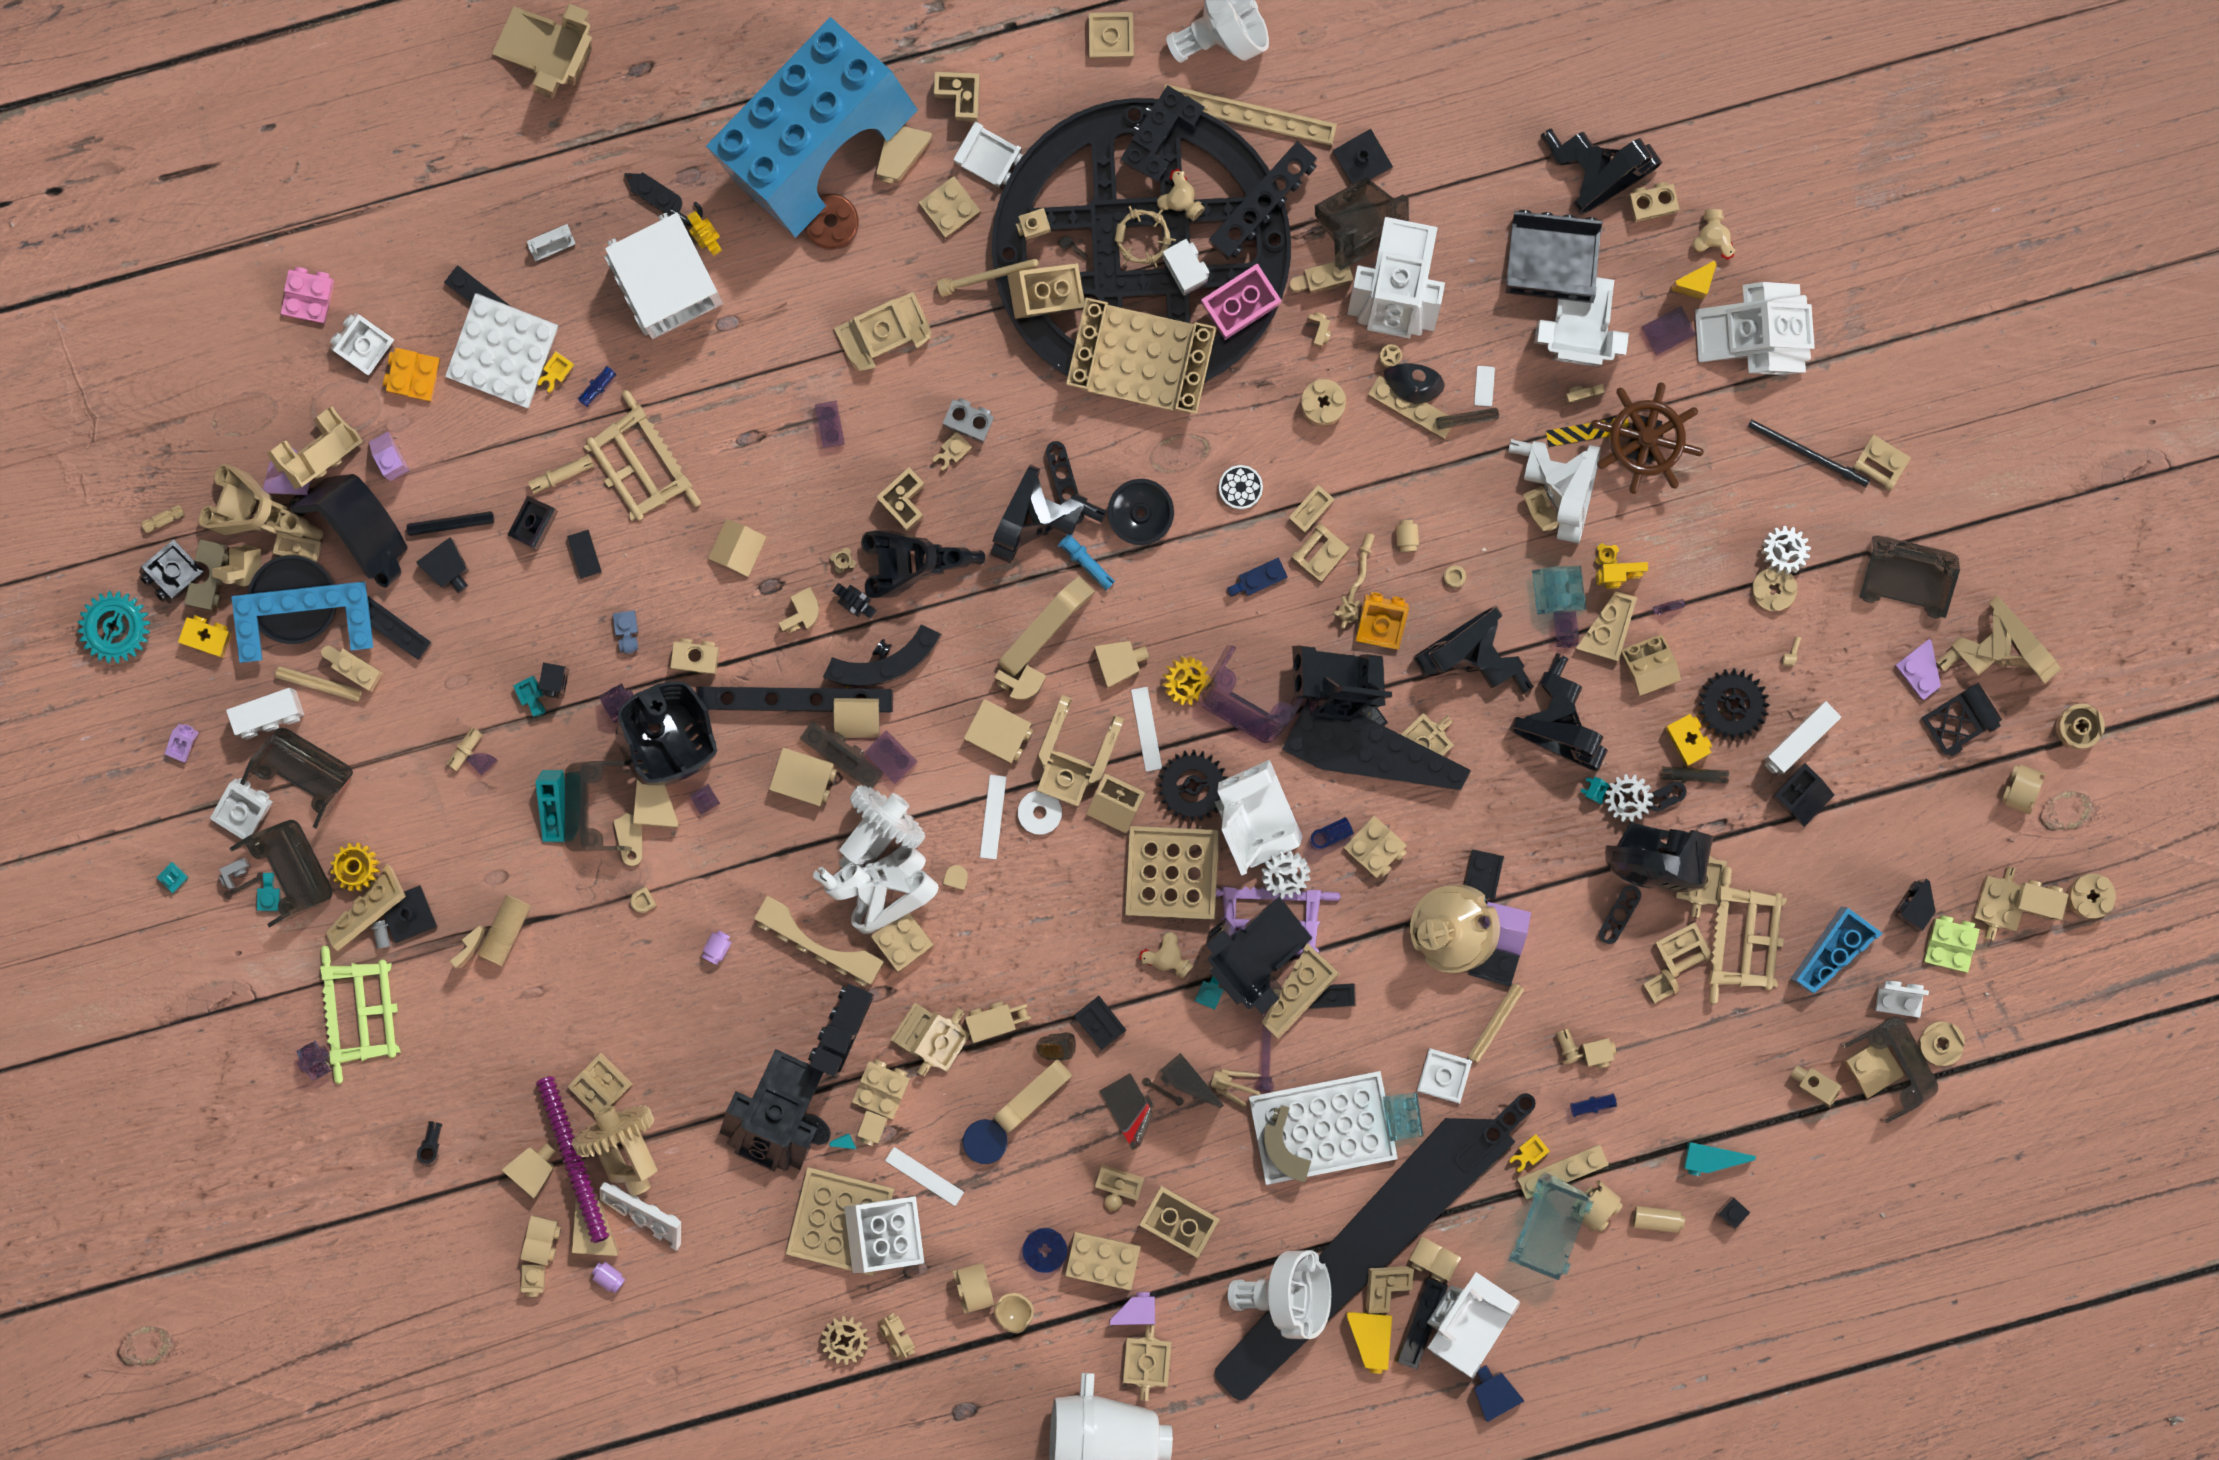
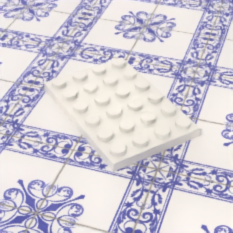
M1381 1071L1249 1097L1266 1185L1293 1180V1178L1282 1173L1272 1163L1264 1144L1265 1124L1275 1125L1272 1117L1275 1108L1279 1109L1280 1105L1290 1107L1283 1129V1142L1288 1151L1293 1155L1311 1160L1307 1177L1398 1159Z

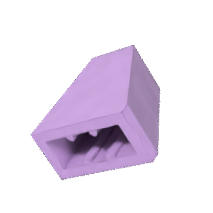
M389 432L369 442L373 458L383 476L388 480L392 481L410 471Z

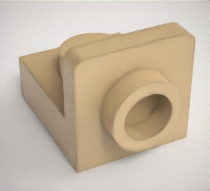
M522 1264L520 1292H525L527 1297H539V1293H543L545 1289V1265Z

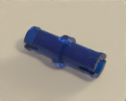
M606 365L594 380H590V385L577 399L588 408L600 393L603 394L604 388L617 374Z
M1614 1093L1597 1098L1592 1096L1588 1100L1570 1103L1573 1117L1591 1112L1597 1114L1600 1110L1617 1107Z

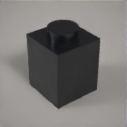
M1730 1197L1716 1214L1729 1226L1736 1229L1750 1212L1734 1197Z

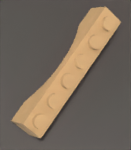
M768 895L754 918L758 921L757 926L766 931H769L770 928L777 931L776 937L785 942L791 939L797 943L795 947L805 953L809 950L817 954L815 959L824 964H827L828 961L835 964L834 969L845 976L847 972L855 976L854 981L863 986H866L867 983L872 985L884 964L883 960L865 950L839 952L818 945L799 929L791 916L789 908Z

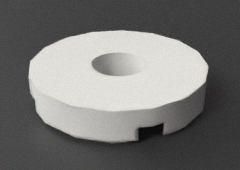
M1034 791L1028 793L1021 800L1018 807V818L1021 825L1028 832L1044 835L1052 832L1059 825L1062 818V808L1059 800ZM1038 806L1046 809V816L1042 819H1037L1033 814L1034 809Z

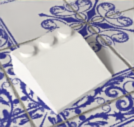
M916 1196L844 1206L853 1273H866L924 1263Z

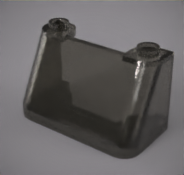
M1875 535L1872 537L1859 598L1868 603H1875L1881 597L1923 606L1927 615L1932 618H1946L1960 572L1959 557L1948 551Z

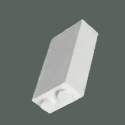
M1827 701L1821 703L1764 758L1766 762L1764 766L1772 774L1777 773L1780 775L1784 773L1841 716Z

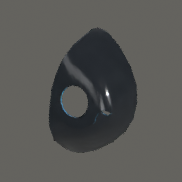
M1403 363L1392 366L1384 371L1388 385L1397 396L1406 402L1422 404L1431 401L1445 387L1441 375L1437 371L1423 365ZM1413 371H1423L1426 376L1423 382L1415 381L1412 377Z

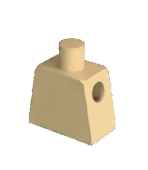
M1130 641L1094 647L1107 688L1140 672L1137 663L1150 659L1146 646L1133 650Z
M1797 1065L1791 1074L1792 1078L1801 1083L1799 1085L1801 1090L1831 1108L1842 1091L1841 1085L1813 1068L1806 1071ZM1815 1079L1819 1084L1816 1087H1812L1809 1085V1082Z
M545 1143L539 1151L529 1147L504 1167L502 1171L531 1197L536 1198L555 1168L548 1160L555 1154L556 1150L548 1143Z

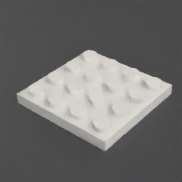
M476 293L445 377L529 408L559 325Z

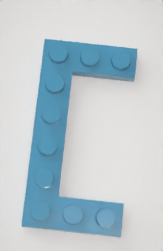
M366 581L231 596L240 663L263 660L257 617L262 615L345 606L351 650L374 648Z

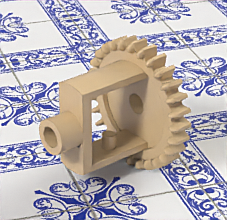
M610 1106L598 1111L594 1115L596 1122H593L591 1126L585 1127V1130L580 1131V1134L575 1135V1138L572 1139L571 1143L576 1154L581 1157H589V1155L594 1157L596 1151L611 1183L624 1182L631 1196L645 1192L651 1187L647 1178L658 1171L639 1131L641 1130V1132L645 1133L646 1129H650V1126L653 1125L654 1117L649 1106H633L630 1109H624L622 1112L620 1110L616 1112L615 1107ZM618 1142H621L632 1166H626L618 1149Z

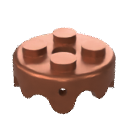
M838 194L819 196L826 207L804 228L807 237L812 243L825 250L847 247L859 228L858 213L854 205L848 199ZM833 215L837 218V224L834 227L825 225L824 221L827 216Z

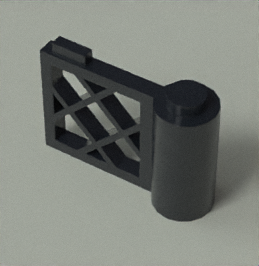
M1979 682L1921 717L1944 754L1950 753L1951 756L1963 750L1961 745L1988 729L1990 733L2001 726L1999 722L2002 720ZM1957 700L1963 707L1961 717L1948 714L1950 705ZM1947 707L1946 713L1940 712L1941 710ZM1965 712L1967 713L1970 719L1964 718ZM1935 714L1945 716L1942 729L1933 727L1928 719ZM1947 717L1960 719L1958 732L1945 730ZM1963 720L1972 722L1977 729L1970 735L1960 733ZM1935 730L1941 731L1940 737ZM1944 732L1957 735L1955 744L1949 748H1946L1942 742ZM1959 735L1965 737V738H1963L1962 740H1960V741L1958 742V740H1959Z

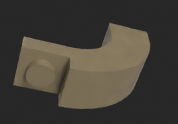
M1280 1105V1108H1275L1272 1121H1275V1125L1265 1124V1148L1272 1163L1282 1173L1290 1178L1305 1182L1311 1160L1295 1156L1286 1148L1283 1142V1129L1290 1107Z

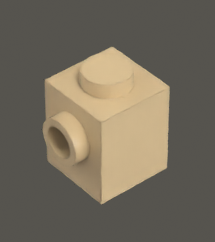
M1044 208L1018 216L1019 222L1016 223L1019 235H1024L1025 240L1051 232Z
M1609 1038L1581 1044L1586 1066L1596 1065L1597 1068L1610 1066L1609 1061H1613V1055H1617L1615 1044L1610 1042Z

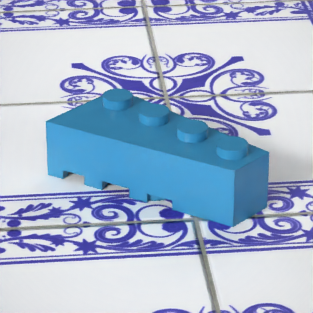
M1841 906L1790 979L1807 992L1815 993L1883 933L1848 907Z

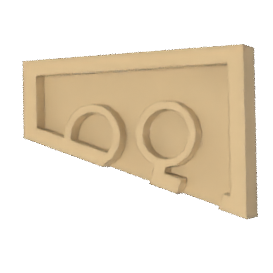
M1616 591L1578 644L1576 650L1618 662L1637 597Z

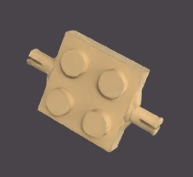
M1423 713L1401 734L1442 756L1454 746L1444 732L1453 722L1450 719L1444 725L1450 718L1448 715L1437 724L1432 722Z
M1709 856L1705 887L1691 892H1676L1675 898L1693 903L1691 917H1695L1696 914V918H1700L1702 905H1720L1718 888L1720 885L1722 886V873L1724 867L1727 866V861L1716 860Z
M2007 866L2004 878L1997 879L1988 875L1985 876L1973 918L1989 925L1986 939L1994 941L1998 928L2017 931L2023 911L2015 909L2021 886L2013 882L2016 868Z
M957 1008L951 1019L942 1017L936 1012L933 1013L911 1048L913 1052L920 1055L922 1060H924L917 1071L919 1074L925 1077L931 1066L939 1067L946 1072L948 1071L970 1036V1033L962 1029L958 1024L965 1013L964 1011Z
M1146 1324L1145 1337L1127 1338L1123 1383H1131L1141 1387L1139 1400H1143L1145 1392V1401H1149V1388L1168 1387L1172 1342L1154 1338L1155 1324H1151L1150 1333V1324Z

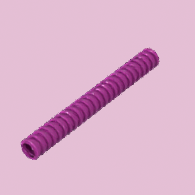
M548 1076L538 1080L536 1086L539 1087L538 1092L542 1094L540 1098L544 1100L543 1106H546L547 1118L551 1120L549 1124L553 1126L552 1132H555L556 1144L560 1145L558 1149L562 1152L561 1158H564L563 1164L566 1165L565 1169L569 1171L567 1175L571 1178L572 1190L576 1191L574 1195L578 1197L576 1201L580 1204L579 1210H582L581 1215L585 1217L583 1221L587 1223L585 1227L589 1230L588 1235L592 1237L590 1241L591 1243H598L608 1239L610 1235L606 1233L607 1226H604L605 1221L601 1219L603 1215L599 1213L601 1209L597 1206L598 1201L594 1199L596 1195L592 1193L594 1191L593 1187H590L592 1183L588 1180L589 1175L585 1173L587 1171L586 1167H583L585 1163L581 1161L582 1157L576 1154L571 1142L575 1135H572L571 1123L567 1121L569 1118L565 1115L566 1109H563L562 1097L558 1096L560 1092L556 1090L558 1086L557 1083H554L555 1077Z

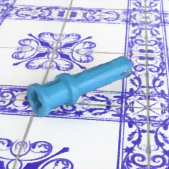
M1073 533L1071 536L1067 535L1057 545L1058 548L1062 547L1070 556V560L1077 561L1106 591L1115 580L1086 552V547L1084 545L1081 546L1072 537Z

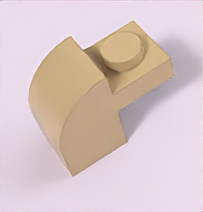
M250 545L229 548V565L212 568V577L220 579L222 583L226 584L233 583L243 587L249 585L255 573L260 569L261 549Z
M811 587L791 596L798 613L779 623L783 632L793 633L801 628L800 624L804 623L807 630L816 624L820 614V607Z
M1027 665L1019 680L998 670L995 679L998 681L996 685L1007 691L1009 688L1013 689L1010 698L1027 700L1038 693L1047 676Z

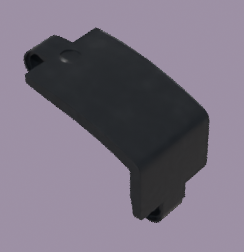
M348 474L327 477L314 488H309L308 495H296L290 500L291 512L299 516H303L308 512L318 511L345 543L365 575L369 579L374 578L379 586L387 588L401 576V568L396 558L408 549L407 544L388 512L357 475Z

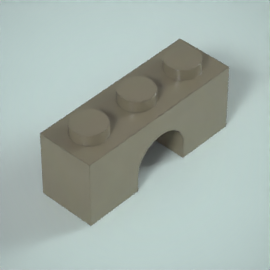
M199 540L195 561L206 564L210 575L208 580L202 584L189 582L185 605L214 611L215 607H219L221 594H218L219 588L224 583L220 579L212 577V568L229 564V546Z

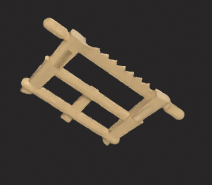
M624 390L622 397L632 410L617 423L613 421L597 437L587 438V445L583 446L586 450L593 452L609 478L604 480L609 488L613 485L630 509L631 521L634 519L641 521L644 517L643 514L662 504H667L666 500L684 491L692 505L699 507L701 501L694 490L691 489L693 487L691 482L682 474V466L676 464L677 459L672 457L673 452L667 450L668 445L664 444V439L658 436L659 431L654 430L655 425L647 420L641 405H637L632 394L628 390ZM637 423L640 424L675 478L674 482L658 491L622 435L623 432ZM612 439H615L630 463L629 466L617 473L600 448ZM633 472L637 473L651 497L639 505L636 504L621 481Z
M1729 866L1724 867L1722 886L1720 885L1718 888L1720 905L1716 910L1718 916L1715 920L1718 923L1714 927L1716 933L1713 935L1716 940L1712 945L1715 948L1711 952L1714 955L1711 959L1713 970H1710L1708 981L1709 985H1712L1709 996L1711 1005H1715L1718 1002V985H1738L1739 988L1743 986H1764L1767 991L1772 990L1773 986L1778 987L1777 980L1774 978L1777 946L1783 947L1784 938H1778L1781 907L1786 903L1787 898H1782V894L1779 892L1772 896L1754 892L1751 889L1747 892L1730 888L1732 869ZM1729 901L1748 903L1741 973L1722 971ZM1757 904L1773 906L1769 937L1754 936ZM1753 943L1768 945L1765 976L1750 975Z

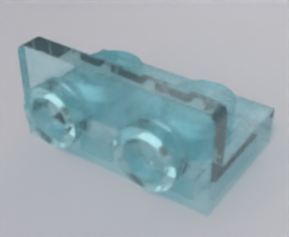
M1417 1092L1383 1097L1389 1141L1422 1137L1423 1129Z

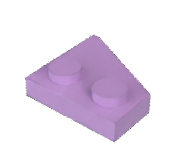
M1930 639L1895 665L1921 700H1924L1941 687L1932 641Z

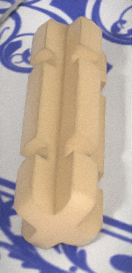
M177 505L172 507L170 511L166 510L153 516L151 520L142 521L141 524L144 531L149 533L155 530V527L160 528L174 521L175 518L183 517L185 514L182 507Z

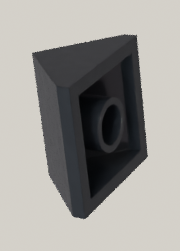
M527 496L507 535L538 551L558 511L545 503Z

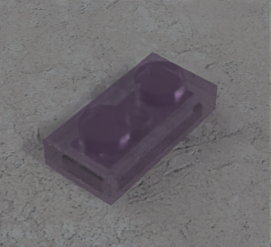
M837 400L815 404L823 449L845 445Z

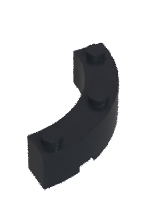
M921 624L913 638L902 649L887 658L868 663H853L832 657L823 678L837 684L856 687H870L892 682L919 666L937 646L942 634Z

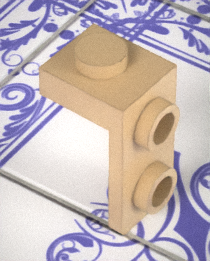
M1543 486L1523 494L1531 518L1542 531L1553 530L1558 524H1561L1557 522L1558 514L1552 508Z

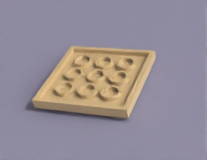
M808 1167L786 1255L852 1271L844 1206L892 1200L894 1188ZM872 1271V1272H866V1273H863V1274H867V1275L873 1276L874 1271Z

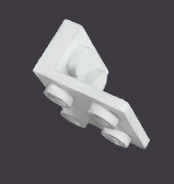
M1890 980L1885 981V984L1878 985L1875 1011L1920 1018L1923 996L1929 994V991L1923 990V985L1907 984V987H1901L1902 982Z

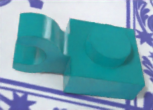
M530 676L513 685L521 705L528 704L534 717H539L546 713L545 707L539 701V698L544 695L538 689L539 684L535 676Z
M263 873L264 888H257V911H281V888H274V873Z
M1212 976L1210 983L1203 980L1195 1002L1215 1010L1224 989L1218 987L1219 982L1214 976Z

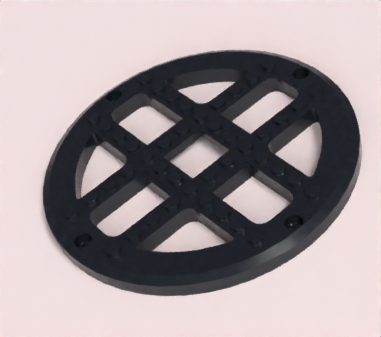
M1130 98L1094 105L1056 124L1027 150L1008 178L996 210L992 232V260L994 269L1027 261L1026 240L1024 235H1019L1016 223L1019 222L1018 216L1042 209L1033 208V205L1047 181L1068 159L1085 147L1091 146L1094 198L1092 202L1083 206L1044 208L1051 232L1092 230L1094 271L1080 272L1083 295L1093 296L1099 301L1108 302V305L1123 308L1122 298L1166 296L1167 318L1190 323L1189 297L1193 292L1183 296L1165 262V269L1120 271L1119 246L1115 241L1117 223L1120 224L1130 213L1129 206H1131L1132 210H1145L1159 213L1161 210L1157 205L1159 197L1117 199L1114 143L1116 139L1121 136L1131 135L1137 124L1141 125L1145 120L1143 114L1149 105L1153 107L1158 99ZM1133 109L1138 110L1141 114L1140 119L1137 121L1130 120L1128 118L1129 111ZM1206 112L1201 113L1194 127L1178 118V121L1158 150V156L1169 162V166L1160 177L1161 196L1168 194L1174 187L1173 180L1169 178L1171 171L1176 169L1182 171L1180 142L1185 141L1217 161L1231 175L1245 197L1196 199L1194 202L1200 201L1205 210L1195 221L1186 217L1185 210H1163L1161 215L1170 232V238L1176 239V241H1171V245L1168 248L1185 239L1190 243L1189 224L1224 223L1270 172L1268 166L1256 150L1240 134ZM1275 181L1273 183V187L1276 190L1280 191L1277 182ZM1261 197L1258 203L1262 207H1268L1271 201L1267 197ZM1285 203L1280 209L1275 207L1271 212L1272 218L1265 225L1261 223L1257 227V256L1252 262L1206 265L1209 270L1207 284L1197 290L1218 289L1258 264L1282 300L1291 261V234ZM1247 213L1243 217L1244 221L1250 224L1256 221V217L1252 213ZM1144 214L1139 215L1140 222L1137 218H1131L1125 225L1126 228L1152 227L1156 221L1153 217ZM1162 226L1163 237H1165L1164 228ZM1272 234H1277L1281 242L1277 246H1272L1268 242V237ZM1007 248H1011L1015 252V256L1011 260H1006L1002 256V252ZM1008 276L995 278L1000 298L1015 329L1027 345L1043 361L1068 377L1076 342L1063 333L1047 314L1015 319ZM1279 306L1224 340L1220 332L1214 337L1204 383L1231 368L1255 346L1267 330Z

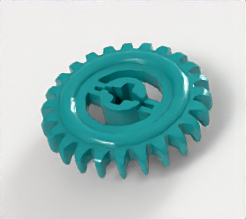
M108 591L107 598L100 593L99 601L91 598L93 605L85 604L87 613L80 612L84 620H79L77 623L82 625L83 628L78 629L77 632L84 634V636L79 641H87L84 650L92 648L90 656L98 653V661H102L105 656L108 664L111 663L113 657L117 664L120 663L121 656L125 661H129L128 654L130 653L136 657L134 649L143 650L139 643L148 642L143 637V634H150L151 632L144 629V627L150 625L151 622L144 621L143 619L149 614L147 612L140 613L144 605L135 606L138 599L134 598L129 601L130 594L128 593L123 598H121L120 591H117L115 597H113L111 591ZM115 611L114 616L107 618L103 623L105 637L102 639L98 633L99 620L107 612ZM123 615H125L130 626L128 635L122 641L112 644L113 638L123 636L126 631V625L122 621ZM111 624H116L119 627V630L113 631V629L110 628Z

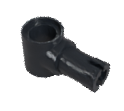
M433 1121L428 1122L425 1140H422L421 1146L417 1150L418 1160L423 1166L431 1167L438 1161L440 1145L438 1144V1139L443 1125L436 1122L435 1125ZM427 1150L433 1151L434 1156L431 1160L425 1161L422 1159L423 1152Z

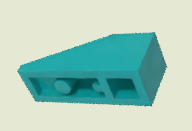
M542 770L535 780L542 841L564 842L566 823L564 770Z
M1688 1142L1683 1168L1688 1169L1687 1174L1701 1176V1172L1710 1173L1754 1161L1756 1156Z

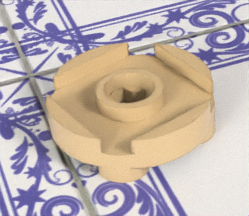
M1776 567L1773 569L1768 568L1761 571L1753 581L1754 600L1759 607L1766 611H1781L1788 608L1794 602L1797 595V583L1791 573L1786 575L1785 570H1782L1778 574ZM1771 584L1774 586L1775 584H1778L1780 594L1775 593L1774 595H1771V589L1769 588V585Z
M1948 1022L1932 1023L1923 1030L1919 1037L1921 1054L1928 1062L1934 1065L1948 1066L1958 1061L1962 1056L1965 1039L1961 1030ZM1939 1038L1948 1041L1945 1044V1050L1937 1048L1936 1044H1938L1937 1040Z

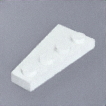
M603 1183L600 1188V1200L623 1216L629 1214L635 1224L641 1228L647 1226L654 1232V1237L660 1241L662 1238H665L672 1243L670 1245L672 1249L678 1250L681 1245V1221L677 1217L661 1212L656 1206L642 1202L637 1196H631L623 1192L616 1185Z

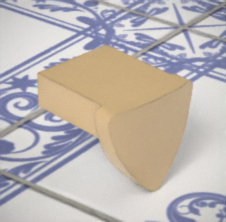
M1663 969L1661 974L1643 984L1653 1003L1662 1000L1672 993L1676 994L1679 992L1675 977L1667 969Z

